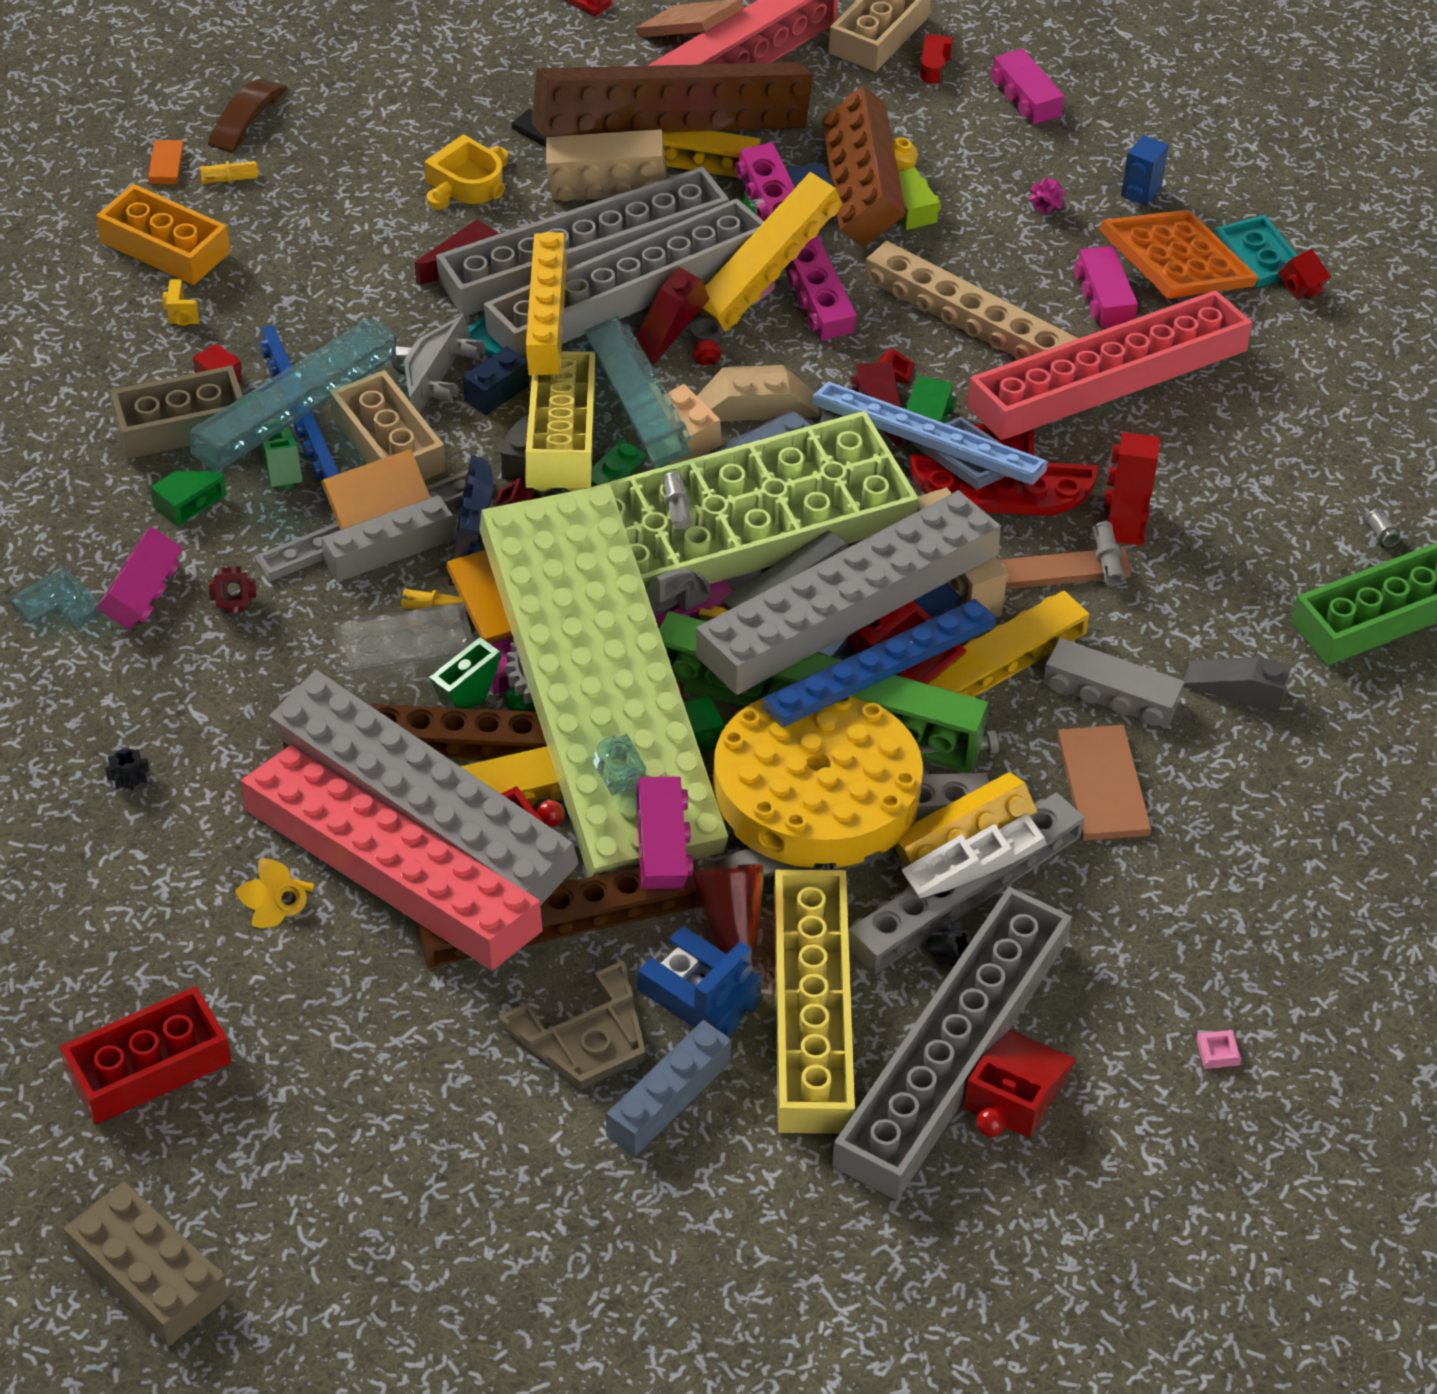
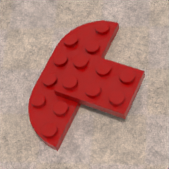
M973 424L999 443L1034 456V429L1001 441L985 424ZM910 455L911 475L916 485L924 494L943 488H948L951 494L959 490L985 513L1055 516L1071 510L1083 503L1093 492L1099 466L1048 463L1047 471L1033 485L1006 476L982 488L975 489L931 457Z

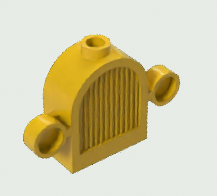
M464 134L424 161L425 182L435 187V189L427 193V205L431 209L442 210L450 205V197L468 204H479L494 198H500L505 191L502 167L508 163L507 150L499 146L488 149Z

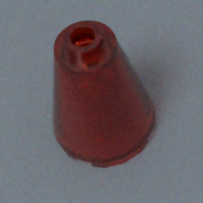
M743 864L732 868H726V866L697 871L694 874V883L718 949L725 954H728L740 941L752 948V953H755L757 950L764 882L763 864Z

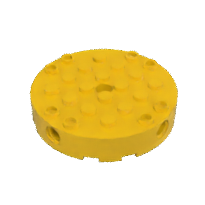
M849 696L788 726L782 727L762 708V698L742 709L725 726L715 749L714 795L723 822L727 821L735 830L734 835L756 852L773 860L794 866L814 868L815 863H835V868L862 863L866 856L878 851L881 854L896 845L911 828L918 811L923 776L921 752L917 742L906 726L879 704L869 703Z

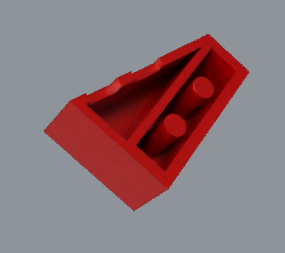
M1122 432L1120 445H1113L1111 463L1116 464V467L1109 468L1107 486L1113 487L1112 490L1106 489L1103 508H1109L1108 522L1113 525L1116 543L1144 546L1146 522H1148V510L1158 462L1160 437Z

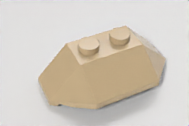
M784 365L723 367L697 395L720 421L770 419L774 416L794 411L802 418L819 417L818 407L812 405V397L815 392Z

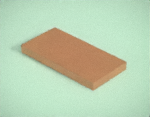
M741 0L673 5L635 29L637 34L642 37L706 32L740 12L744 7Z
M1124 725L1059 729L1057 739L1074 808L1085 817L1081 836L1082 841L1150 836L1151 826Z

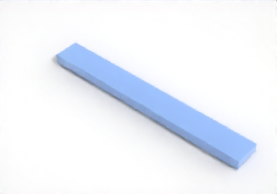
M827 382L812 397V405L842 416L866 411L877 429L1033 485L1047 471L1048 461L832 382Z

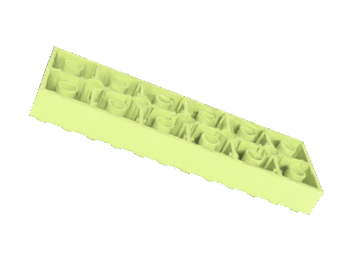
M866 411L596 485H611L646 591L654 578L677 569H688L694 573H700L709 584L775 566L828 530L847 544L864 540L916 513L919 502L918 496ZM670 472H676V479L678 473L682 474L685 492L690 497L688 509L691 524L688 528H683L682 530L675 529L671 521L670 511L664 504L666 492L662 480Z
M606 484L483 509L481 511L480 534L588 877L640 865L635 789L639 777H681L682 789H687L688 809L683 810L684 822H690L691 828L690 843H686V855H692L693 860L724 853L728 834L611 485Z

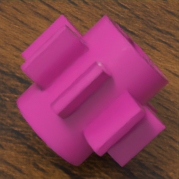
M1044 177L1041 184L1035 182L1030 190L1032 195L1029 198V202H1032L1033 207L1040 213H1051L1054 208L1060 211L1065 202L1063 197L1066 190H1062L1061 184L1054 179Z

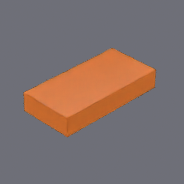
M154 140L148 176L149 184H178L184 149L183 140Z

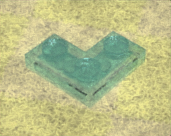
M66 567L9 597L12 608L29 625L58 610L77 628L103 613L97 609L100 602Z

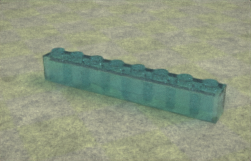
M371 316L359 324H355L345 333L333 338L318 350L311 352L308 356L287 367L275 377L266 380L248 394H244L237 401L220 409L202 423L195 425L190 429V454L215 472L220 471L329 401L330 391L360 380L396 357L397 334Z
M616 316L585 330L603 372L654 467L659 468L690 454L691 452L686 442L691 440L685 423L682 422L676 407L673 406L668 393L665 392L660 379L657 378L652 365L649 364L646 354L642 351L637 338L634 337L629 324L623 326L619 317Z

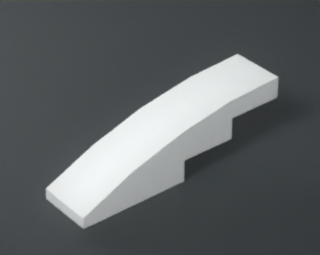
M1028 813L1000 829L993 824L967 840L961 834L903 868L902 873L920 899L984 877L1020 860L1047 845L1045 837Z

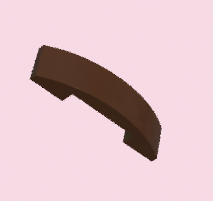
M257 79L247 84L233 97L221 114L209 138L208 145L233 153L247 137L246 129L268 103H276L286 91L287 86L266 79Z

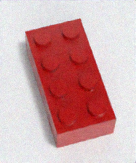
M197 986L59 1046L65 1072L94 1125L100 1124L232 1064L228 1038Z

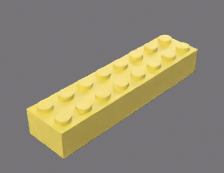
M561 351L560 374L532 375L526 441V488H534L538 491H547L552 488H566L569 491L591 488L595 404V352Z
M775 870L774 943L778 1133L840 1134L855 1113L846 871Z

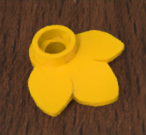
M262 858L258 861L259 879L248 881L235 890L242 904L249 909L255 910L252 917V926L256 928L278 926L285 916H293L300 913L305 907L307 900L305 889L299 883L291 880L288 868L282 863L268 858ZM285 893H292L296 900L293 904L286 905L282 901V896Z

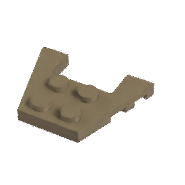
M623 960L595 972V982L608 1000L607 1003L547 1030L544 1029L529 1004L525 1003L498 1015L500 1027L580 1090L645 1061L644 1043L638 1016L635 1012L626 963Z

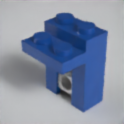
M682 926L670 938V944L676 947V949L662 963L651 957L638 970L637 990L695 1028L704 1020L723 1034L729 1036L737 1029L740 1018L747 1011L750 1013L754 1012L763 998L761 994L762 977L752 971V948L740 941L728 954H725L691 930Z

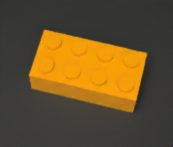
M135 184L128 187L96 215L100 243L192 285L200 281L230 253L227 225Z

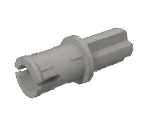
M676 472L667 473L662 480L666 492L664 504L670 511L671 521L675 529L682 530L683 528H688L691 524L688 509L690 497L685 492L682 474L678 473L676 479Z

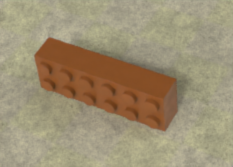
M861 86L857 91L849 94L835 109L828 111L822 118L831 180L843 203L837 213L839 230L860 246H866L905 216L906 211L886 103L866 87Z

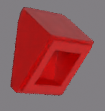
M890 347L879 358L878 363L892 362L896 382L909 384L915 363Z

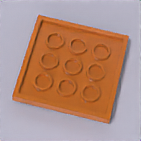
M1190 210L1107 219L1102 221L1099 228L1108 238V241L1116 246L1125 255V258L1133 263L1142 272V275L1150 280L1160 290V293L1168 299L1205 294L1215 290L1219 292L1254 287L1258 276Z

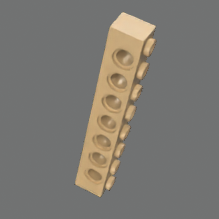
M887 240L866 258L864 279L868 280L871 285L879 286L891 292L896 298L904 299L916 305L921 311H928L941 318L946 324L955 325L964 330L968 335L982 339L993 348L1003 350L1014 356L1017 360L1079 339Z

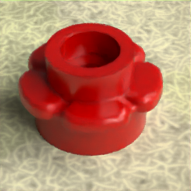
M703 340L695 344L692 358L699 361L701 366L715 365L717 360L721 358L722 351L718 348L717 342Z

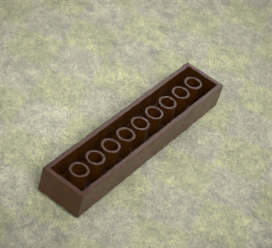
M800 62L537 68L531 124L543 136L585 135L662 129V132L806 128L813 73Z

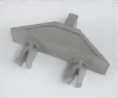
M464 314L417 339L412 348L393 346L388 354L392 366L406 373L409 399L419 413L432 397L454 403L452 396H458V385L442 382V379L458 355L481 360L479 354H485V343L483 341L468 339L470 331Z

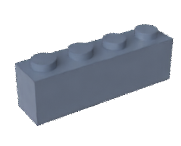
M702 1020L606 1113V1136L635 1157L730 1064L732 1040Z

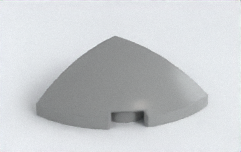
M677 569L657 576L651 581L646 591L654 616L677 604L686 612L712 598L711 587L708 581L700 573H694L688 569Z

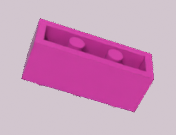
M1024 49L994 57L991 79L995 85H999L1003 89L1006 98L1015 103L1022 117H1027L1034 125L1062 116L1064 95Z
M1114 246L1080 249L1078 262L1074 263V275L1076 280L1081 279L1083 298L1089 299L1091 318L1097 319L1100 328L1113 327L1136 319L1138 303Z
M150 526L134 546L98 604L97 609L126 628L131 629L137 621L144 623L154 608L150 605L151 600L155 599L157 601L167 587V584L163 582L165 577L171 578L181 564L177 557L183 548Z
M639 777L635 789L641 889L684 888L687 877L693 874L692 855H686V843H690L691 828L690 822H684L683 810L688 809L687 789H682L681 777Z

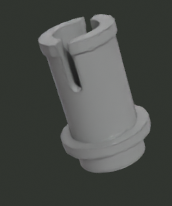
M1374 509L1367 514L1365 521L1377 535L1376 540L1378 544L1385 547H1393L1400 541V528L1390 522L1382 509Z

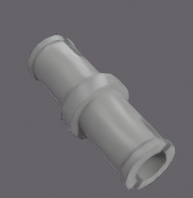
M1102 521L1092 528L1098 548L1095 554L1097 560L1101 562L1105 583L1111 586L1118 585L1121 581L1125 580V574L1123 573L1120 561L1122 551L1120 546L1116 544L1112 523Z

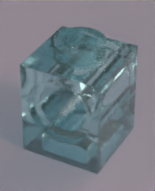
M628 734L617 738L615 736L607 737L595 749L593 763L612 796L635 787L638 778L645 777L647 767ZM621 759L625 764L615 765L610 760Z

